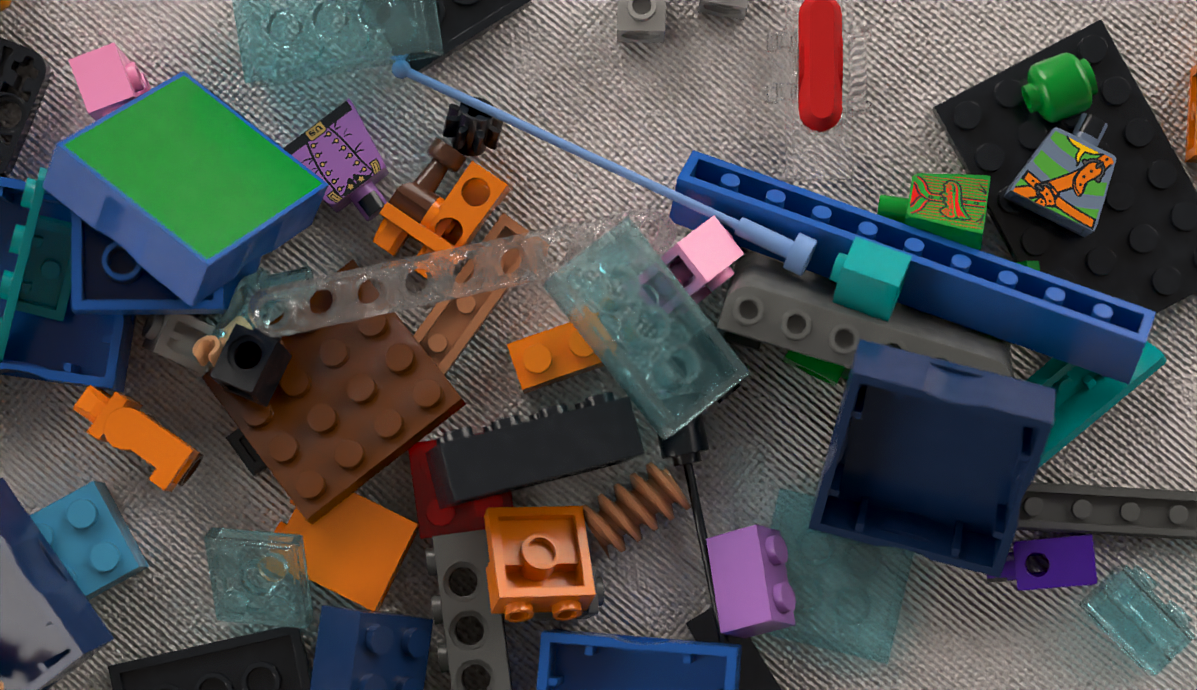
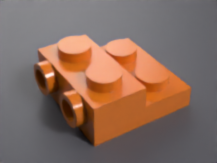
M583 506L487 508L484 515L489 553L486 575L491 614H504L505 620L509 622H523L533 618L534 613L552 612L554 619L567 621L576 619L582 615V611H587L596 593Z

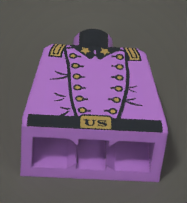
M350 99L346 100L283 148L329 184L322 200L336 213L350 203H353L365 220L371 221L380 215V211L388 202L375 184L385 178L389 171Z

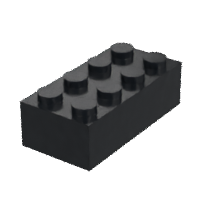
M613 391L585 398L584 402L575 404L576 410L568 411L567 404L562 403L538 410V413L529 416L530 421L521 423L520 416L513 415L490 422L491 425L482 427L483 433L474 435L472 426L443 433V437L436 439L437 445L425 453L440 510L622 464L645 454L630 396L615 400Z

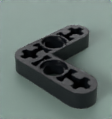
M1 37L0 108L7 103H15L19 105L22 112L21 120L16 126L12 128L0 126V135L12 139L10 145L0 140V158H2L0 177H7L15 166L50 83L51 69L48 62L39 53ZM31 61H34L33 67L39 73L36 79L28 77L23 85L22 91L30 95L29 100L26 102L18 95L8 93L7 90L9 86H12L17 91L19 90L22 77L17 73L18 67L20 65L27 67Z

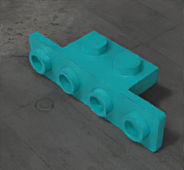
M40 167L37 180L27 178L20 205L30 208L26 226L15 225L9 249L10 253L18 254V259L14 272L4 270L0 286V299L7 300L4 315L0 317L1 362L3 361L15 310L63 321L72 288L71 222L39 215L45 192L42 185L48 170Z
M1147 341L1130 384L1102 376L1101 374L1052 358L1026 380L1027 382L1056 389L1054 422L1038 468L1167 362L1164 353Z

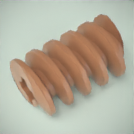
M652 462L646 464L647 481L635 472L629 476L632 487L631 491L619 483L615 484L613 489L616 501L614 502L602 493L598 495L599 512L594 511L586 504L583 505L585 522L609 559L607 548L609 544L621 553L626 550L623 535L627 534L637 542L642 540L640 524L643 523L652 531L659 529L656 518L657 513L662 514L670 521L673 520L675 515L672 503L676 502L685 510L691 508L685 495L665 466L661 470Z

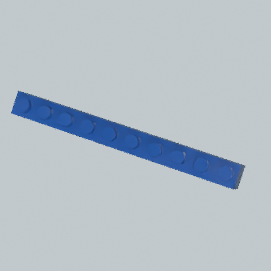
M695 150L692 151L677 178L676 192L739 221L744 217L794 241L799 233L817 240L816 249L806 268L808 271L830 279L832 268L839 252L848 255L855 237L908 254L912 258L897 301L898 303L1126 384H1130L1155 317V311ZM672 201L668 220L672 223L694 231L710 219L701 213ZM722 224L731 233L739 247L785 263L786 258L734 235L735 229Z

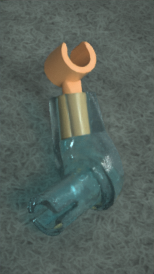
M304 266L299 269L273 274L260 267L256 273L245 276L238 283L229 307L213 330V334L202 337L194 344L193 354L200 366H206L209 361L213 367L215 366L235 324L253 330L256 324L266 327L269 324L276 302L301 297H313L316 292V285L310 267Z

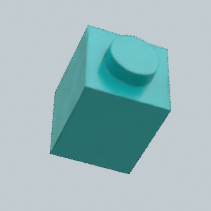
M855 237L848 255L839 252L832 268L830 280L837 282L832 302L888 322L901 294L912 256Z

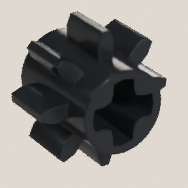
M474 97V98H476V99H478V100H480V101H482V102H485V103H487V104L493 106V105H492L489 101H487L486 99H483V98H480V97ZM462 102L460 106L451 103L442 135L443 137L452 138L451 144L453 148L461 154L479 156L485 152L486 147L494 150L497 148L503 121Z

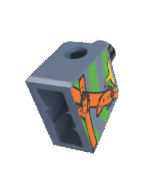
M1082 113L1072 134L1055 127L1033 153L1003 197L1083 237L1093 233L1100 218L1116 163V157L1113 154L1098 148L1108 127L1107 123L1093 115Z

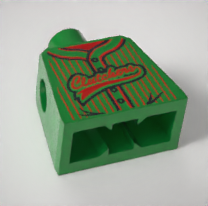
M917 173L912 176L909 198L880 194L877 214L981 250L991 176Z

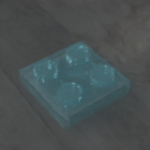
M211 527L204 536L217 621L307 629L313 621L314 615L303 535Z

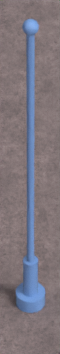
M397 60L392 65V73L399 79L408 77L709 218L715 216L720 223L735 229L734 235L786 258L783 268L802 276L813 256L818 241L809 236L799 233L794 241L744 217L739 221L411 69L410 64L405 60Z

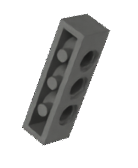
M486 529L432 536L434 547H426L425 554L428 575L438 577L440 595L431 596L435 625H444L446 643L437 645L441 673H450L452 690H469L464 685L463 673L470 665H481L490 675V683L486 690H513L504 615L491 614L486 567L489 563ZM462 567L471 569L476 574L478 580L475 591L468 596L458 595L451 587L453 573ZM474 616L482 622L484 633L478 643L467 644L458 637L457 625L463 617Z

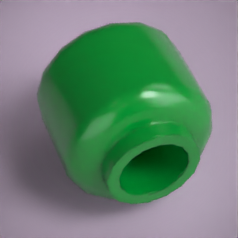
M1069 52L1033 64L1028 70V84L1021 87L1024 102L1030 113L1038 111L1042 118L1050 123H1056L1085 112L1092 104V96L1098 93L1097 81L1089 62L1085 58L1079 60L1074 54Z

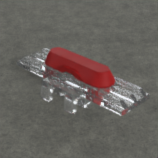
M785 0V31H771L766 35V52L771 53V84L766 87V103L777 104L778 101L785 100L786 180H853V114H868L872 112V101L867 100V39L872 37V26L853 24V0ZM843 40H848V98L847 96H842Z

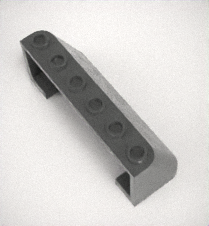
M754 251L742 255L737 260L733 268L735 274L730 278L714 331V336L718 340L757 352L760 349L761 342L850 369L859 339L1012 378L1011 343L916 310L898 302L888 322L832 302L837 282L805 270L803 275L799 276L784 269V262Z

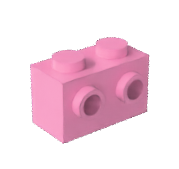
M114 42L68 60L87 112L95 121L151 90L145 73H140L136 63L131 62Z
M712 216L676 243L632 282L661 319H663L683 303L689 310L711 294V291H714L732 277L735 273L730 268V265L739 259L744 252L734 241L731 233L722 226L715 216Z

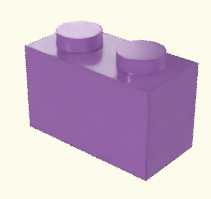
M755 524L706 538L721 634L745 639L795 626L793 610L796 606V598L792 587L788 583L785 564L788 559V550L779 530Z

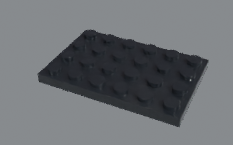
M1101 19L934 106L932 111L966 174L991 176L986 210L1015 263L1039 261L1040 271L1144 307L1156 313L1197 292V191ZM1065 52L1074 54L1079 60L1085 58L1094 72L1098 93L1092 96L1090 108L1083 113L1093 115L1107 123L1108 127L1098 148L1116 157V163L1097 227L1087 237H1083L1003 197L1006 190L1048 133L1056 127L1072 134L1082 114H1077L1056 123H1050L1043 119L1038 111L1030 113L1023 99L1021 87L1028 84L1027 75L1030 67L1037 62Z

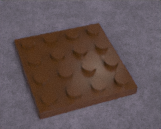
M353 259L266 326L281 335L280 343L292 355L267 407L225 391L210 376L213 368L201 376L301 514L311 525L466 405L465 401ZM262 354L252 356L246 364V369L256 366Z

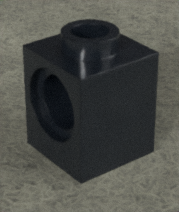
M235 324L210 376L225 391L267 407L292 355L280 343L282 337L275 331L256 324L253 330ZM262 354L256 366L246 369V364L252 356Z

